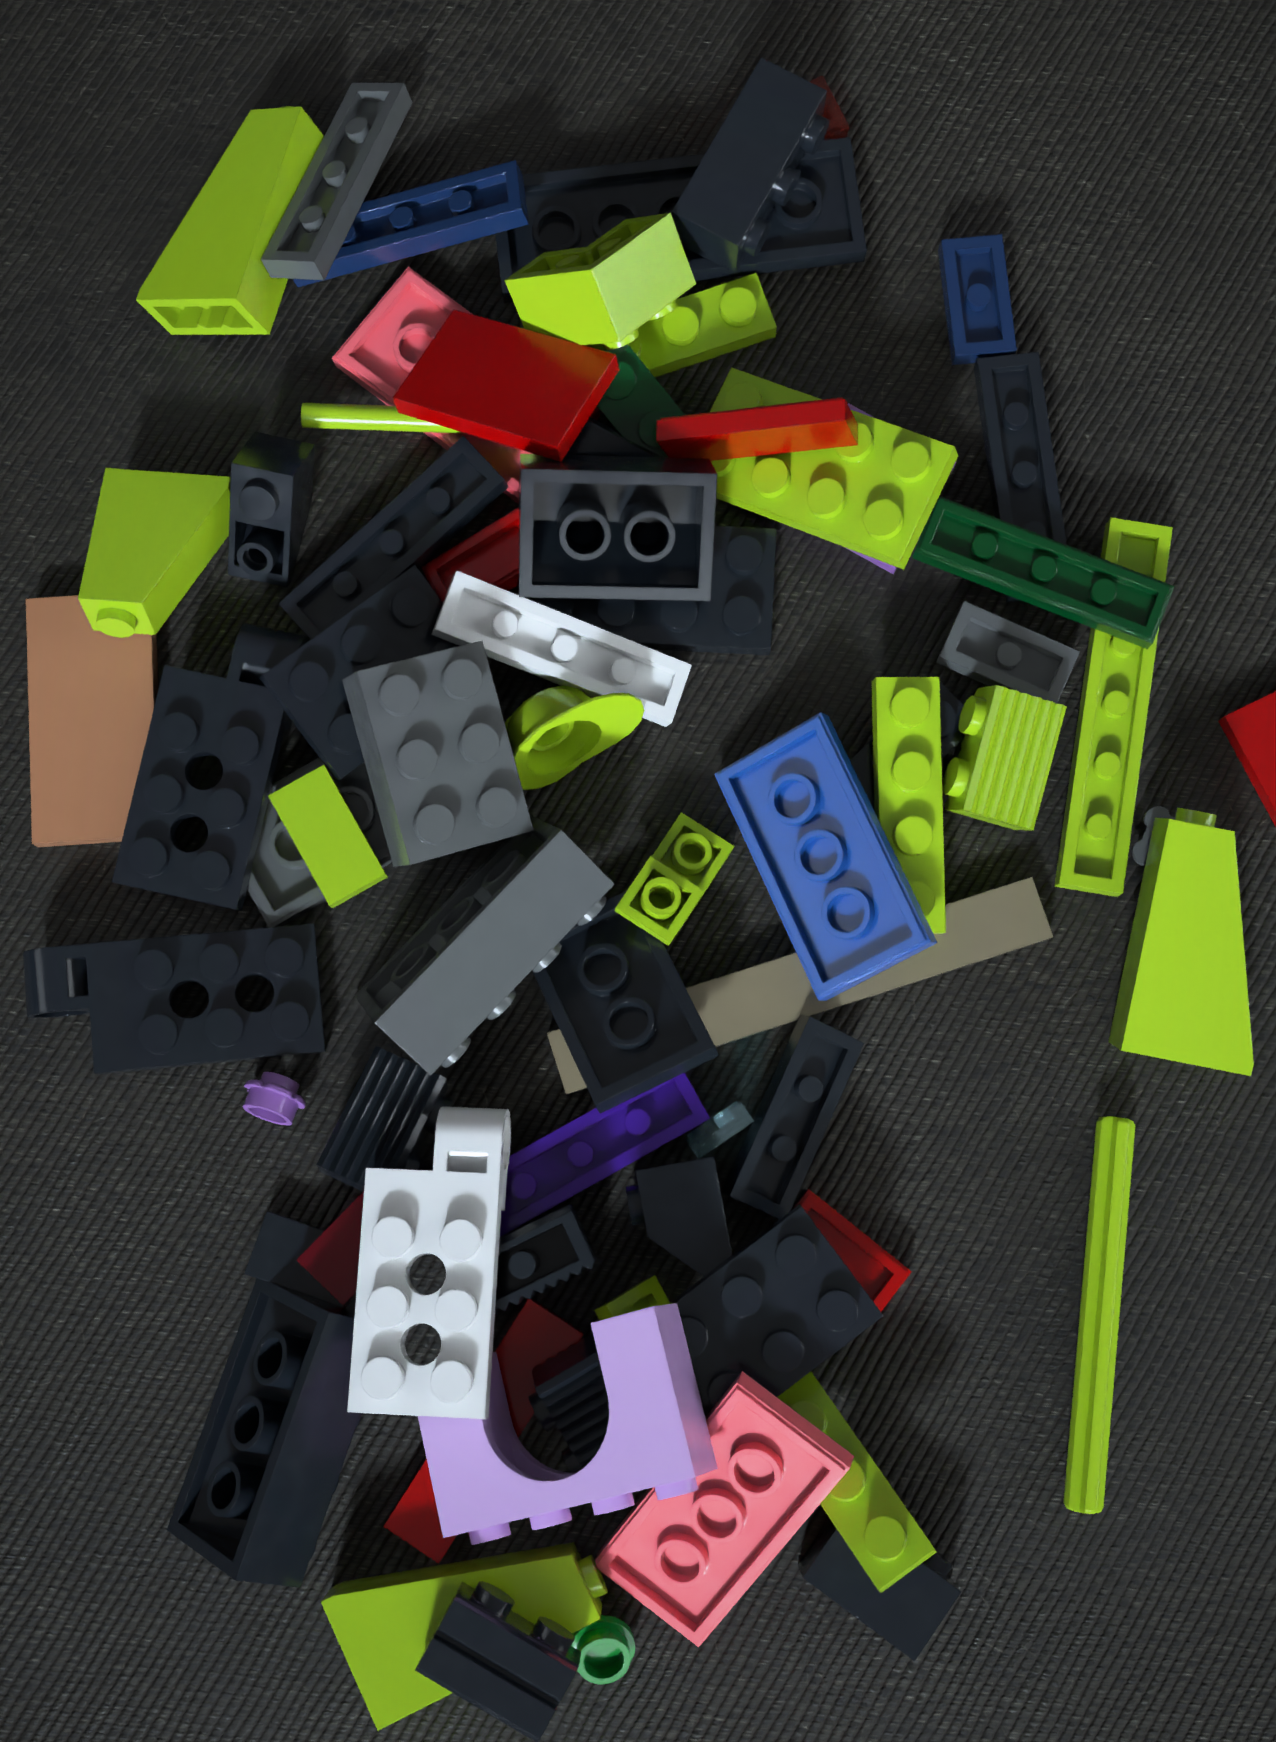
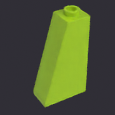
M301 106L250 110L139 289L136 301L171 335H270L288 279L271 278L261 258L324 138L322 132Z
M1177 808L1175 820L1156 817L1154 820L1109 1043L1125 1052L1251 1076L1254 1059L1235 831L1215 828L1217 817L1215 814Z
M574 1542L344 1581L331 1587L322 1599L321 1604L377 1731L452 1694L451 1691L415 1671L462 1582L474 1589L479 1581L487 1582L499 1588L514 1600L515 1604L511 1611L533 1624L537 1622L540 1616L546 1617L560 1624L571 1633L601 1619L602 1602L599 1597L607 1594L608 1590L601 1572L595 1567L596 1563L593 1556L589 1555L581 1559Z

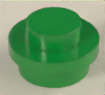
M601 1615V1619L572 1633L575 1640L571 1646L581 1651L577 1672L585 1680L594 1684H609L617 1681L627 1672L635 1654V1641L630 1627L624 1621L617 1617Z

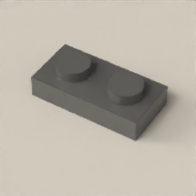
M964 601L936 663L987 686H1005L1008 689L1058 703L1080 651Z

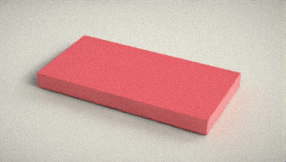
M408 266L332 357L333 362L338 369L387 406H395L393 396L453 309L469 314L472 313ZM596 407L590 417L598 420L600 410ZM423 432L446 450L464 436L505 479L508 488L503 493L519 504L520 454L533 453L470 434Z
M743 1371L705 1417L718 1469L697 1476L696 1481L699 1490L691 1493L657 1500L655 1487L649 1488L598 1551L594 1559L595 1567L697 1647L705 1641L847 1473L854 1458L853 1454Z

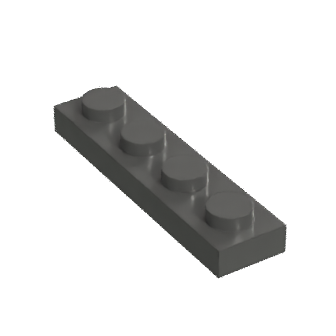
M351 83L261 258L271 278L325 280L413 103L404 83Z

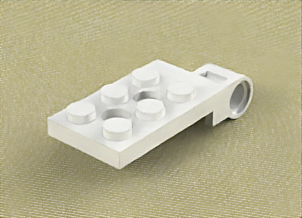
M442 1106L436 1123L433 1171L366 1168L347 1412L469 1419L489 1418L501 1211H505L507 1170L511 1146V1118L509 1109ZM433 1254L443 1262L446 1269V1278L438 1291L430 1295H423L413 1287L410 1280V1271L418 1258ZM425 1323L435 1328L439 1333L441 1349L434 1361L427 1365H419L413 1362L407 1355L405 1341L412 1328Z

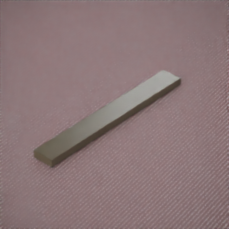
M1033 877L946 904V933L934 934L938 943L827 1001H819L797 953L688 987L686 990L715 1047L798 1021L800 1015L813 1016L1049 940L1053 937ZM560 1029L548 1032L547 1036L566 1095L587 1089Z

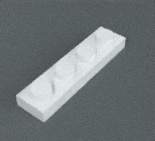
M456 571L452 578L432 635L459 646L483 641L487 657L555 684L579 688L591 698L611 693L632 694L642 702L645 710L642 718L667 727L673 721L692 666L459 571Z

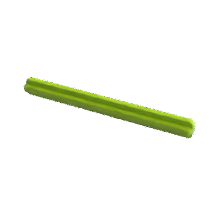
M1113 1116L1099 1117L1096 1121L1063 1501L1067 1509L1083 1514L1100 1513L1104 1508L1135 1138L1134 1121Z

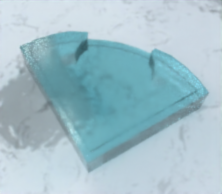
M736 1101L687 1135L689 1138L686 1141L699 1159L754 1122L744 1105Z

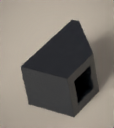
M254 432L231 462L228 575L288 587L291 583L312 502L315 444Z

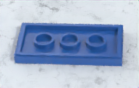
M822 712L816 714L714 774L819 1001H827L938 943L828 715Z

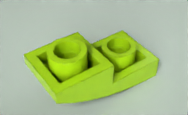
M681 812L652 857H649L616 906L615 912L669 946L735 846Z

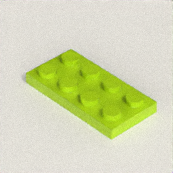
M731 367L710 412L822 399ZM851 410L858 424L857 446L711 461L717 472V499L904 570L958 458L955 446Z

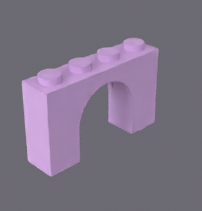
M677 1303L652 1306L591 1323L608 1396L609 1421L605 1438L597 1454L577 1473L561 1472L545 1466L536 1460L522 1445L512 1424L496 1352L492 1354L488 1419L418 1416L443 1538L469 1532L471 1545L511 1535L509 1522L528 1517L532 1530H538L571 1521L570 1507L590 1502L594 1515H600L634 1506L632 1492L655 1487L657 1500H663L699 1490L696 1477L716 1470L718 1467Z

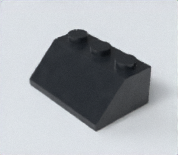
M520 454L519 597L710 601L717 472L710 459L565 455L562 462L536 454Z

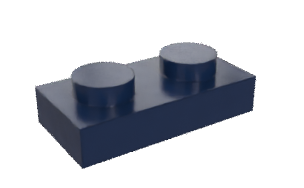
M1002 234L941 240L938 255L952 365L976 363L977 358L1015 354L1017 348Z

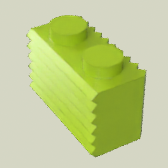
M994 685L978 688L974 696L972 695L966 700L960 714L959 730L965 733V737L961 742L962 749L958 754V758L954 757L950 761L944 774L942 790L944 794L948 795V799L945 802V810L1012 830L1034 831L1067 706L1043 700L1040 697L1031 696L1027 693H1021L1017 690L1008 689L1005 686Z

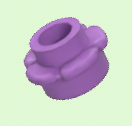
M263 1072L260 1080H248L244 1085L247 1088L248 1094L243 1109L265 1121L279 1125H292L298 1108L304 1109L306 1106V1101L300 1095H297L299 1084L286 1076L273 1072Z

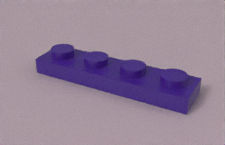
M680 1074L601 1114L597 1108H594L512 1154L509 1158L507 1170L505 1211H501L500 1237L708 1121L710 1117L686 1074Z

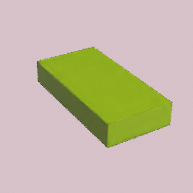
M325 765L268 795L331 908L342 904L388 878Z

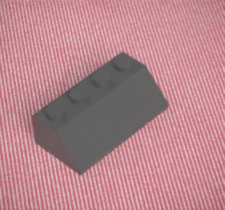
M530 815L534 831L507 838L354 995L372 1021L429 1075H432L440 1066L446 1068L452 1065L465 1053L471 1042L468 1036L486 1018L489 1020L497 1018L511 1005L516 997L514 988L531 971L534 973L540 972L557 957L562 947L559 942L576 924L579 926L585 925L602 910L607 901L604 895L614 885L561 829Z

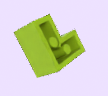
M671 213L625 219L587 247L544 252L505 279L524 329L584 346L603 344L606 350L620 348L634 341L639 336L638 328L649 320L663 317L672 312L677 307L675 300L696 285Z

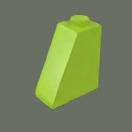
M105 468L78 600L94 631H101L106 635L119 638L130 637L134 633L157 634L229 536L230 477Z

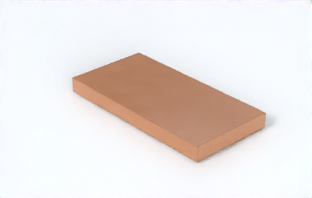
M78 595L26 599L32 844L37 847L122 842L158 694L157 634L134 633L130 637L119 638L106 635L101 631H94L78 600Z

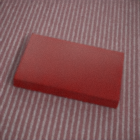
M453 309L393 396V400L398 413L562 462L619 372V365L616 354Z

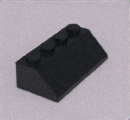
M258 1278L255 1281L167 1531L236 1581L300 1588L309 1561L315 1552L317 1538L332 1495L338 1486L339 1475L353 1434L359 1425L362 1413L347 1412L355 1311Z

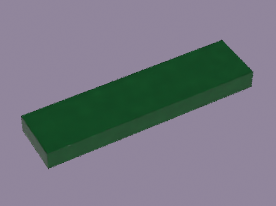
M939 496L912 556L915 560L1146 649L1154 642L1174 589L1173 585Z

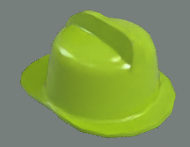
M565 685L548 688L525 700L505 722L522 789H539L557 782L582 762L628 736L642 720L645 710L641 700L629 693H611L590 698L579 688Z

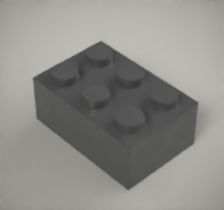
M483 641L359 670L342 680L393 867L416 864L534 831Z

